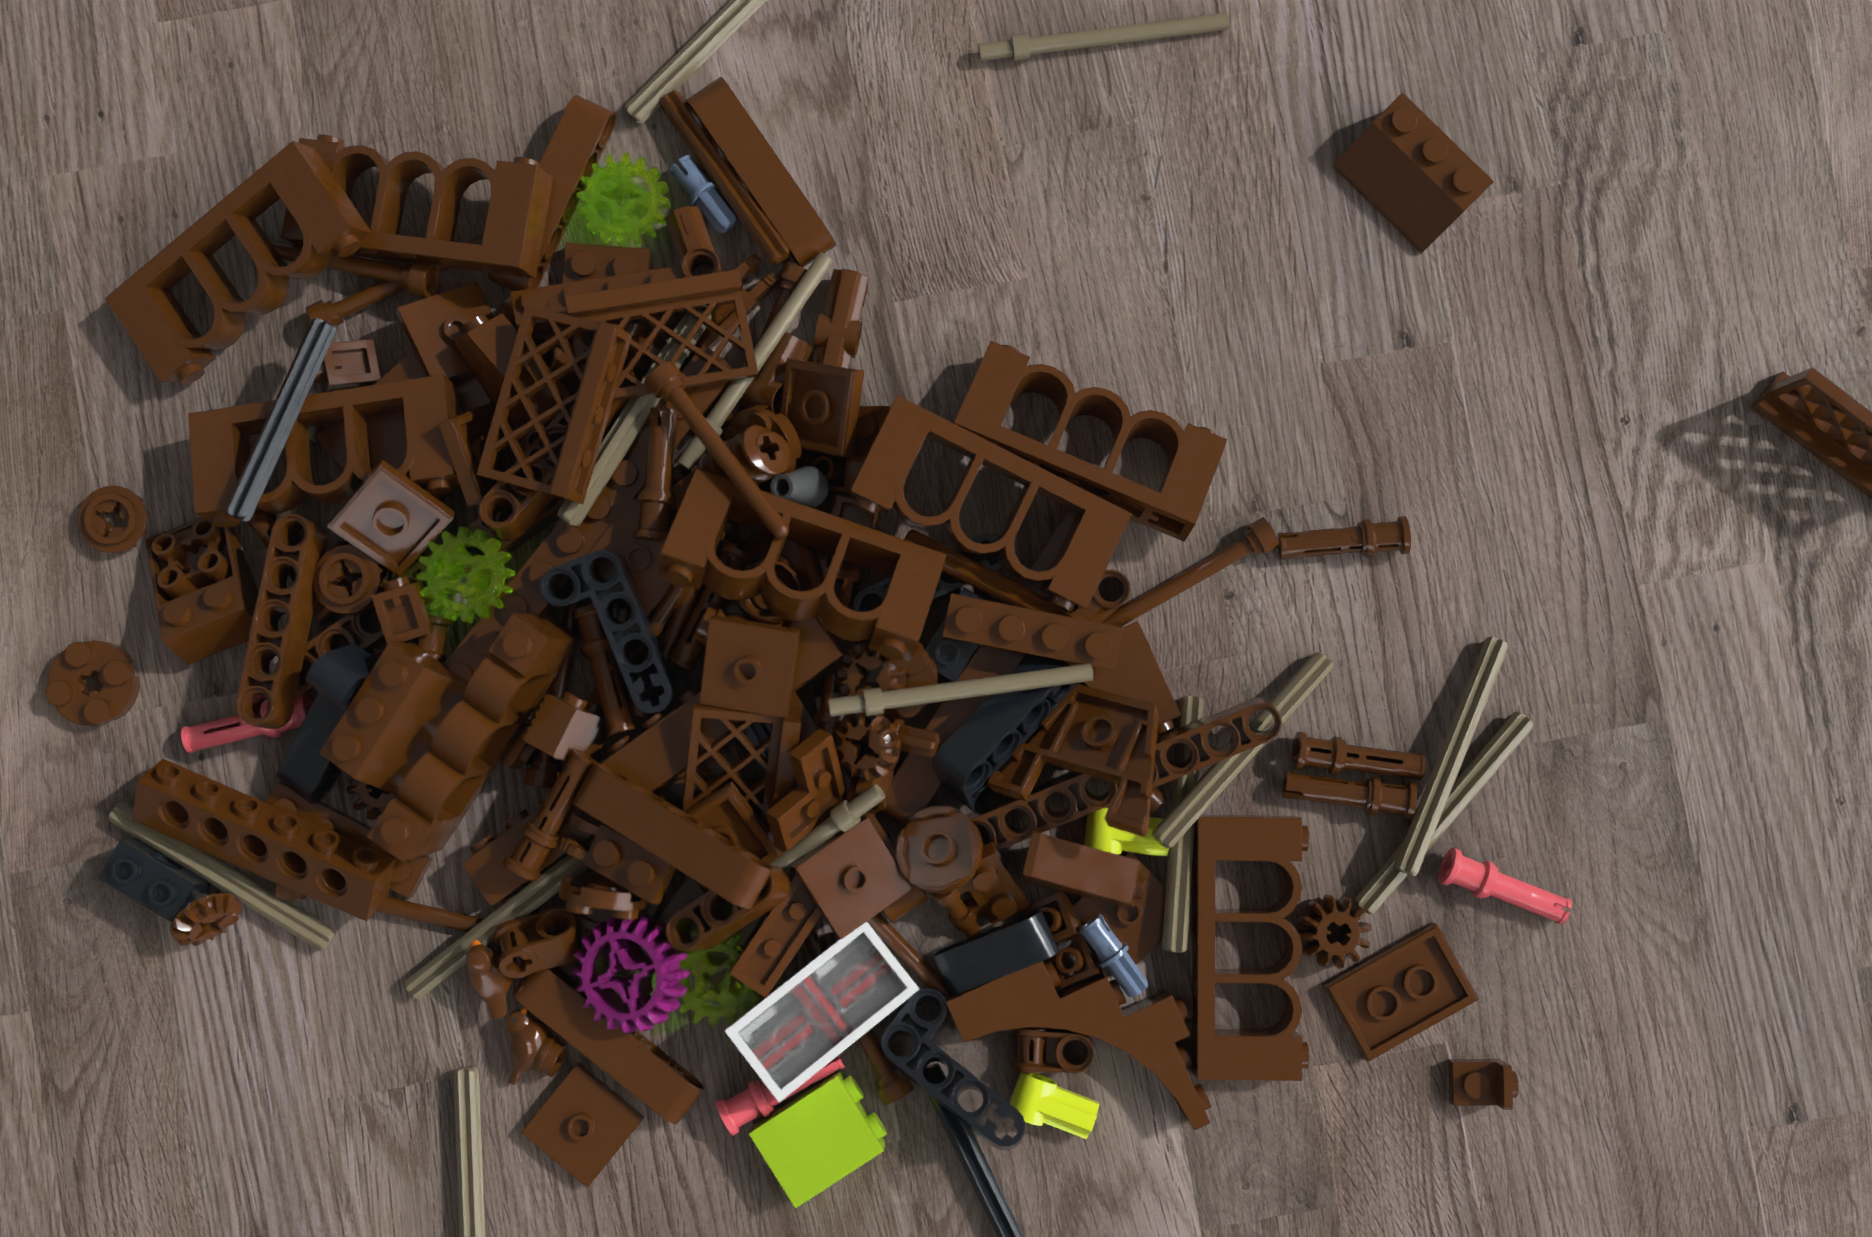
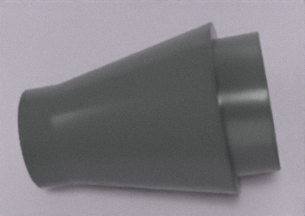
M804 466L786 474H778L771 482V492L773 495L811 508L819 506L825 500L829 491L827 478L819 469L813 466Z

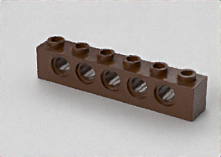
M165 759L160 760L136 782L133 821L364 921H368L389 895L396 859L390 855Z

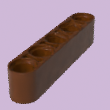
M719 77L686 99L690 108L787 244L789 254L797 265L804 268L814 261L819 252L825 254L836 246L825 224L722 77Z
M578 95L573 96L569 101L540 161V168L554 179L536 278L489 273L488 278L490 281L511 291L539 287L612 135L617 118L615 112Z
M624 363L622 370H625L628 364ZM632 370V372L630 373V375L633 376L634 378H636L635 375H634V372H633V370ZM627 382L628 385L626 387L633 386L632 384ZM630 398L613 401L601 443ZM563 413L557 415L545 428L552 442L566 434L568 423ZM540 435L525 450L524 455L526 458L545 447ZM549 455L531 466L535 476L542 477L541 483L551 485L556 466ZM516 460V462L510 468L517 465L519 461ZM524 471L516 475L527 479ZM498 481L480 502L479 513L481 519L495 537L501 540H513L527 530L556 496ZM506 508L513 509L509 519L504 522H495L498 512Z
M286 514L280 517L272 528L236 701V711L243 722L267 729H279L285 726L293 714L316 601L313 575L316 565L325 554L327 547L325 530L320 525L297 514ZM304 529L303 540L298 545H295L296 535L300 530ZM295 571L296 579L294 583L287 588V578L292 572ZM286 613V625L281 630H278V621ZM275 656H277L278 666L276 670L270 674L269 664L271 660ZM268 698L269 709L262 717L260 708L262 703Z
M593 763L573 799V803L586 813L739 907L752 909L773 870L768 863L604 764Z
M558 966L531 973L522 979L512 993L520 1004L666 1121L675 1125L678 1124L704 1091V1086L695 1076L638 1030L632 1033H624L622 1027L615 1030L608 1029L607 1018L601 1021L593 1020L596 1008L594 1006L590 1008L582 1007L587 999L586 993L574 991L579 983Z

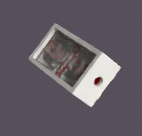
M865 922L846 937L838 940L725 1030V1032L780 1103L914 995L919 988L868 922Z

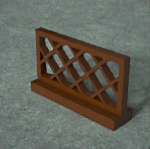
M739 269L565 296L566 311L569 316L597 323L600 321L607 323L620 322L618 326L622 329L626 327L630 320L641 318L655 327L642 346L631 339L629 347L637 351V354L627 368L622 370L613 401L653 394L646 384L641 383L631 376L630 373L642 356L657 366L665 363L647 350L660 331L680 344V347L670 360L674 364L685 349L706 362L698 375L689 377L684 375L683 383L686 385L685 389L758 377V369L742 295ZM734 303L737 320L728 332L708 319L716 306ZM707 308L703 314L695 309ZM684 311L697 320V323L685 339L665 326L673 313ZM664 315L660 321L652 316ZM702 325H705L723 338L711 356L690 343ZM738 327L741 341L733 336ZM581 332L572 337L576 357L590 349V347L582 342ZM730 342L744 352L747 367L730 370L716 359L727 343ZM711 366L719 371L707 373ZM625 380L633 385L620 388Z
M525 305L477 475L584 504L632 335L615 324L603 321L597 323ZM536 318L549 321L556 336L538 347L531 337ZM559 324L569 326V328L563 331ZM582 330L593 332L594 337L590 349L576 357L568 339ZM561 344L570 362L550 373L542 355ZM535 360L544 378L524 389L519 379L521 370L524 366ZM575 370L581 381L578 392L564 400L555 382ZM549 386L557 405L538 416L529 398ZM523 403L531 421L512 432L507 422L509 411ZM563 413L568 423L566 434L552 442L543 424ZM536 429L545 447L526 458L517 440ZM510 445L519 463L505 472L493 470L497 452ZM549 455L556 466L551 485L538 482L531 466ZM524 471L527 479L516 475Z
M1813 367L1792 376L1787 375L1785 372L1776 374L1751 408L1872 499V412Z
M693 704L682 811H687L706 795L710 796L713 794L715 788L731 777L744 791L742 796L745 800L751 799L760 808L761 814L759 818L772 834L766 812L793 791L794 773L788 753L799 744L801 720L798 707L790 706L788 717L781 718ZM701 718L721 719L729 730L713 743H710L700 732ZM732 720L740 722L735 725ZM753 722L771 723L770 736L756 747L741 732ZM736 736L749 752L730 765L717 750ZM699 742L705 748L700 753H698ZM766 749H768L767 760L761 754ZM711 755L724 771L706 784L696 773V766ZM753 759H756L766 770L765 776L750 787L737 772ZM694 783H696L700 790L693 794ZM763 789V797L761 799L757 793Z

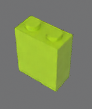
M840 1069L773 1111L772 1115L764 1117L753 1124L749 1132L750 1137L795 1209L884 1152L885 1149L883 1137L887 1135V1131L875 1112L868 1115L859 1101L864 1098L859 1085L851 1075L845 1078Z

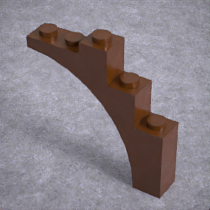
M1041 961L968 991L945 997L947 1006L964 1043L997 1031L1026 1027L1066 1029L1092 1036L1130 1054L1153 1072L1170 1091L1185 1119L1194 1130L1210 1124L1205 1110L1211 1108L1210 1101L1202 1085L1199 1083L1194 1086L1187 1070L1193 1068V1064L1184 1045H1175V1042L1190 1036L1185 1023L1191 1021V1017L1181 997L1174 999L1168 991L1163 990L1127 1008L1121 1009L1120 1005L1126 1003L1124 994L1115 979L1109 981L1103 973L1056 992L1055 987L1062 984L1051 961L1046 963Z

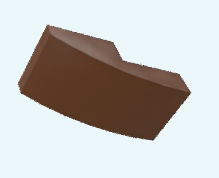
M1058 892L1030 904V908L1025 909L1026 915L1035 911H1042L1058 946L1059 952L1049 959L1062 985H1059L1060 988H1068L1103 973L1096 952L1079 931L1083 924L1064 892Z

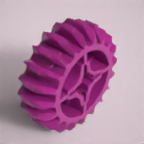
M638 914V919L635 920L611 916L607 922L597 923L593 927L594 933L587 934L581 939L585 948L578 950L574 955L583 963L581 966L575 967L572 974L582 977V983L577 985L574 990L586 993L587 999L582 1007L590 1008L594 1006L596 1011L593 1020L601 1021L607 1018L608 1029L615 1030L622 1027L624 1033H632L637 1029L647 1031L653 1028L655 1024L659 1025L667 1021L669 1013L676 1011L681 1005L677 997L685 995L688 990L679 981L687 978L690 974V971L680 968V962L685 960L688 954L676 952L666 937V924L662 923L655 927L654 916L647 915L640 919ZM640 945L648 952L650 957L642 952ZM608 955H609V957H610V967H609V969H608V971H607V959H608ZM629 969H643L642 972L634 974L633 976H631L630 974L623 977L620 976V973L628 971ZM656 973V986L654 993L651 997L650 993L653 992L651 981L653 975Z

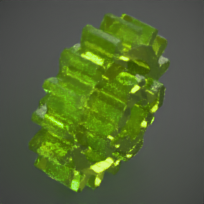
M623 153L621 162L618 163L615 162L610 154L606 155V167L601 168L598 164L593 163L591 166L595 176L593 178L582 176L581 178L587 191L577 192L578 200L586 204V206L578 210L582 219H591L587 224V228L592 234L601 230L600 238L603 243L608 244L614 236L620 247H625L627 238H632L637 246L642 245L641 235L646 232L652 238L657 236L653 228L655 222L663 225L666 224L665 216L660 210L671 208L669 199L662 196L669 191V188L665 181L657 182L661 177L657 167L647 171L648 163L644 157L641 156L635 164H632L628 153ZM635 177L643 180L649 186L651 192H647L646 189L637 188ZM614 178V179L611 180L606 186H604V184H605L606 182H608L610 179ZM624 194H629L632 200H626L624 207H619L616 201H623ZM598 209H602L603 212L612 213L613 225L606 222L599 215ZM645 214V216L640 221L633 224L639 217Z
M459 527L457 538L452 533L444 531L442 532L443 544L439 545L430 541L428 546L433 552L430 558H419V561L427 566L426 572L416 574V579L427 582L428 585L419 592L421 597L427 599L435 598L429 608L438 613L445 610L444 618L453 621L460 614L461 620L467 623H473L475 613L481 618H490L488 609L490 605L502 609L504 604L499 595L501 592L512 593L513 589L504 583L505 578L515 576V571L504 567V564L512 556L505 551L497 552L502 545L500 540L494 537L487 540L488 533L480 529H476L472 535L469 529ZM465 547L479 548L485 555L472 557ZM468 567L472 571L466 574L465 568ZM466 576L468 582H461L460 579ZM460 593L467 603H455L447 595Z
M734 934L728 941H723L707 951H683L688 955L685 960L680 962V968H685L695 975V987L692 990L689 976L679 980L688 988L686 994L681 996L684 1003L679 1011L683 1014L692 1009L695 1012L693 1022L696 1024L706 1016L709 1017L711 1028H715L718 1025L721 1017L730 1026L736 1021V1011L744 1016L751 1010L748 1002L756 1003L761 996L745 984H743L741 991L742 986L737 982V978L728 973L743 948L741 949L737 946L739 941V935ZM710 951L722 952L729 956L714 957ZM728 968L721 982L715 985L712 984L708 989L704 988L712 975ZM704 1001H718L722 1006L710 1005Z

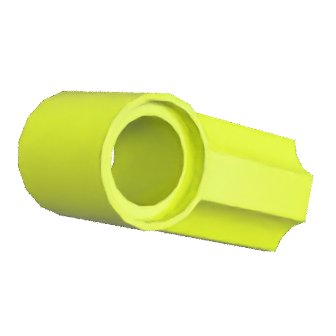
M1102 808L1087 815L1084 846L1113 854H1122V851L1145 855L1168 856L1169 848L1160 845L1152 835L1153 830L1164 818L1149 817L1148 832L1145 837L1109 827L1104 819L1109 808Z
M1020 1073L1009 1102L1021 1113L1024 1121L1038 1126H1042L1045 1123L1084 1139L1088 1138L1093 1129L1100 1105L1098 1101L1057 1086L1055 1081L1046 1076L1030 1073Z

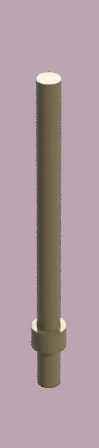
M1227 13L1037 37H1029L1028 33L1011 35L1010 40L978 44L980 61L1012 57L1013 61L1031 59L1033 54L1228 30Z
M819 252L754 347L758 372L833 264V260L824 253ZM746 361L743 363L741 368L747 367ZM755 377L731 381L706 417V420L719 437L723 432L721 426ZM696 434L676 461L688 471L693 469L706 450V447Z
M1089 663L881 692V688L865 689L862 695L828 699L830 717L865 712L866 716L884 714V709L1093 681V670Z
M874 784L851 802L843 801L830 811L831 816L816 826L790 850L782 851V855L770 862L769 865L779 866L786 871L792 867L791 865L841 830L847 832L860 823V816L886 798L884 792L877 784ZM728 900L725 903V914L733 909V903ZM695 921L690 927L692 939L697 936L698 932Z

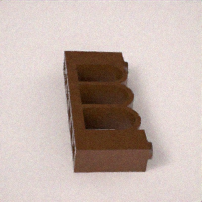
M320 134L317 136V140L299 138L300 144L314 147L349 199L351 198L356 178L363 171L371 167H378L379 185L370 228L371 233L360 241L361 247L351 255L410 263L422 261L442 267L536 278L554 179L540 168L538 161L525 157H515L513 162L497 160L496 168L493 169L484 161L475 158H464L449 164L445 168L429 155L418 151L404 152L390 161L376 150L363 145L346 148L343 146L344 141L334 136ZM433 173L435 189L426 238L399 235L405 198L409 186L421 175ZM489 179L491 196L482 245L453 242L460 202L464 192L471 184L479 180ZM286 207L281 238L294 245L303 246L302 231Z
M292 141L112 291L105 299L160 382L187 385L200 379L205 373L204 368L216 359L210 350H223L235 344L243 333L246 314L265 315L278 309L286 299L289 289V278L311 279L321 274L329 264L331 256L343 258L353 254L361 247L360 241L369 235L371 230L314 147ZM280 198L298 223L303 234L301 254L295 262L289 265L283 261L256 221L258 216ZM235 235H237L258 269L259 282L256 291L246 301L240 297L213 257V254ZM191 272L194 273L214 306L215 318L211 329L204 336L198 333L170 291Z
M990 341L954 424L1132 514L1131 520L1185 542L1197 522L1227 439L1216 435L1215 432L1206 427H1196L1189 423L1183 430L1176 420L1158 411H1141L1130 416L1129 409L1121 397L1110 390L1092 387L1084 388L1075 393L1072 382L1060 370L1044 364L1027 366L1030 359L1029 356L1020 353L1019 350L1010 345H1000ZM1036 392L1047 396L1056 405L1059 414L1058 424L1049 445L1002 427L1010 405L1016 397L1023 393ZM1081 415L1096 416L1106 422L1111 429L1113 444L1104 468L1057 450L1065 427L1073 418ZM1140 437L1151 439L1158 443L1165 451L1168 460L1167 470L1158 492L1113 473L1124 443Z
M444 374L307 395L285 443L286 476L281 485L274 491L261 496L256 508L266 513L281 514L298 506L305 499L307 493L325 504L340 505L345 503L372 472L366 418L404 412L407 454L402 466L397 470L431 495L451 493L453 487L460 486L438 423L459 414L457 387ZM275 400L188 413L195 514L211 522L215 527H233L240 524V520L228 515L225 512V508L249 458V436L260 434ZM344 421L347 450L346 467L341 476L334 482L326 485H314L311 474L308 427Z
M899 395L892 401L847 493L855 497L853 505L873 515H877L879 509L887 513L893 506L898 516L913 526L926 528L938 526L945 522L946 532L951 541L964 552L980 555L999 550L1000 559L1007 571L1016 578L1029 582L1045 580L1040 590L1050 594L1048 602L1069 612H1072L1074 607L1078 609L1088 607L1132 516L1128 511ZM926 436L970 458L949 504L941 514L931 517L923 516L913 511L904 498L903 490L906 477ZM981 465L1024 485L1001 534L990 544H980L970 540L965 536L959 522L961 506ZM1036 492L1077 512L1055 560L1048 568L1041 572L1029 570L1022 565L1014 550L1016 533Z
M696 468L661 550L658 576L666 578L676 586H690L700 590L704 581L714 593L725 599L736 601L752 599L761 593L765 605L772 613L783 619L801 621L811 619L820 614L822 623L836 636L851 641H862L872 638L868 648L878 651L882 656L889 659H902L911 662L947 554L762 491L788 525L789 533L782 539L774 537L767 557L761 565L746 571L733 570L722 564L715 553L728 520L769 534L772 533L730 479ZM786 540L834 556L827 576L820 586L809 591H795L784 586L776 577L775 567ZM843 560L893 576L886 598L879 607L867 612L852 611L843 606L836 598L834 585Z
M513 613L488 650L490 654L481 662L469 680L464 691V699L447 714L432 738L430 750L422 756L405 777L398 790L396 799L390 800L367 837L402 862L442 850L581 637L548 614Z
M1201 815L1196 820L1192 868V1073L1197 1080L1302 1081V1068H1308L1309 1066L1308 1043L1302 1042V1036L1295 1031L1300 1024L1302 1014L1300 997L1293 986L1284 980L1293 973L1299 964L1302 952L1300 935L1294 926L1284 919V917L1292 913L1300 901L1302 891L1300 874L1293 863L1290 862L1302 861V851H1308L1309 830L1307 825H1302L1301 817ZM1215 860L1273 862L1279 866L1284 874V894L1270 908L1215 909ZM1215 922L1274 923L1279 926L1284 934V954L1270 968L1215 969ZM1215 983L1277 985L1284 994V1014L1270 1028L1260 1030L1215 1029Z

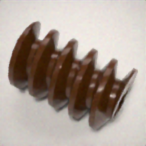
M753 425L748 427L744 432L724 442L757 486L786 471L790 465V445L781 435L769 431L763 426ZM709 452L701 457L699 469L729 479Z

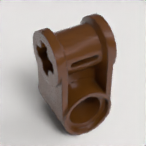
M552 908L543 913L521 919L508 920L501 923L494 931V942L501 950L499 970L504 976L509 978H521L541 970L568 965L577 959L574 955L578 950L582 949L575 917L572 912L567 911L565 908ZM511 932H514L516 941L511 942ZM517 956H521V965H518Z
M1039 1027L1019 1028L1012 1031L1017 1035L1016 1061L1012 1062V1070L1015 1072L1030 1074L1047 1072L1080 1073L1087 1070L1093 1063L1095 1056L1094 1046L1091 1037L1066 1029ZM1030 1040L1034 1041L1032 1057L1029 1056ZM1070 1040H1079L1086 1045L1087 1050L1082 1058L1072 1060L1063 1054L1064 1045Z

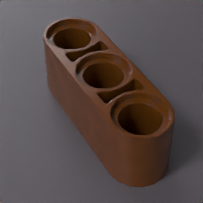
M770 865L773 870L768 878L769 886L766 893L763 895L760 892L750 910L733 904V911L729 917L726 916L724 911L727 900L709 890L677 911L669 919L666 925L668 942L675 949L682 951H707L782 903L788 897L791 890L789 874L779 866ZM695 921L698 932L696 938L692 940L690 927Z

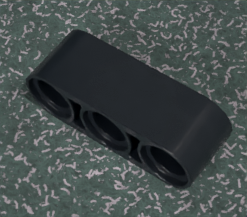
M1039 910L950 945L936 952L931 957L948 995L954 996L1044 961L1058 953L1059 949L1042 911Z

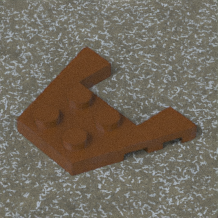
M1077 684L1041 722L1043 728L1028 744L1022 743L1012 753L1014 759L1001 773L997 770L990 777L988 785L993 792L1027 801L1045 763L1118 783L1120 785L1104 819L1109 827L1145 837L1148 832L1159 720L1158 709L1152 703Z

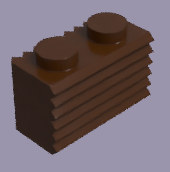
M567 691L563 692L561 698L551 694L544 695V702L539 704L540 710L535 711L536 718L531 719L532 726L527 727L528 734L523 735L524 741L560 760L567 761L572 749L578 750L596 760L607 738V729L601 706L588 698H580Z

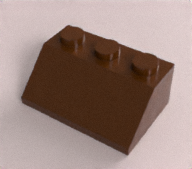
M1403 92L1369 125L1333 165L1421 254L1494 182Z
M389 642L319 754L354 779L397 795L401 784L413 766L430 750L432 738L447 714L464 699V691L468 682L414 643Z

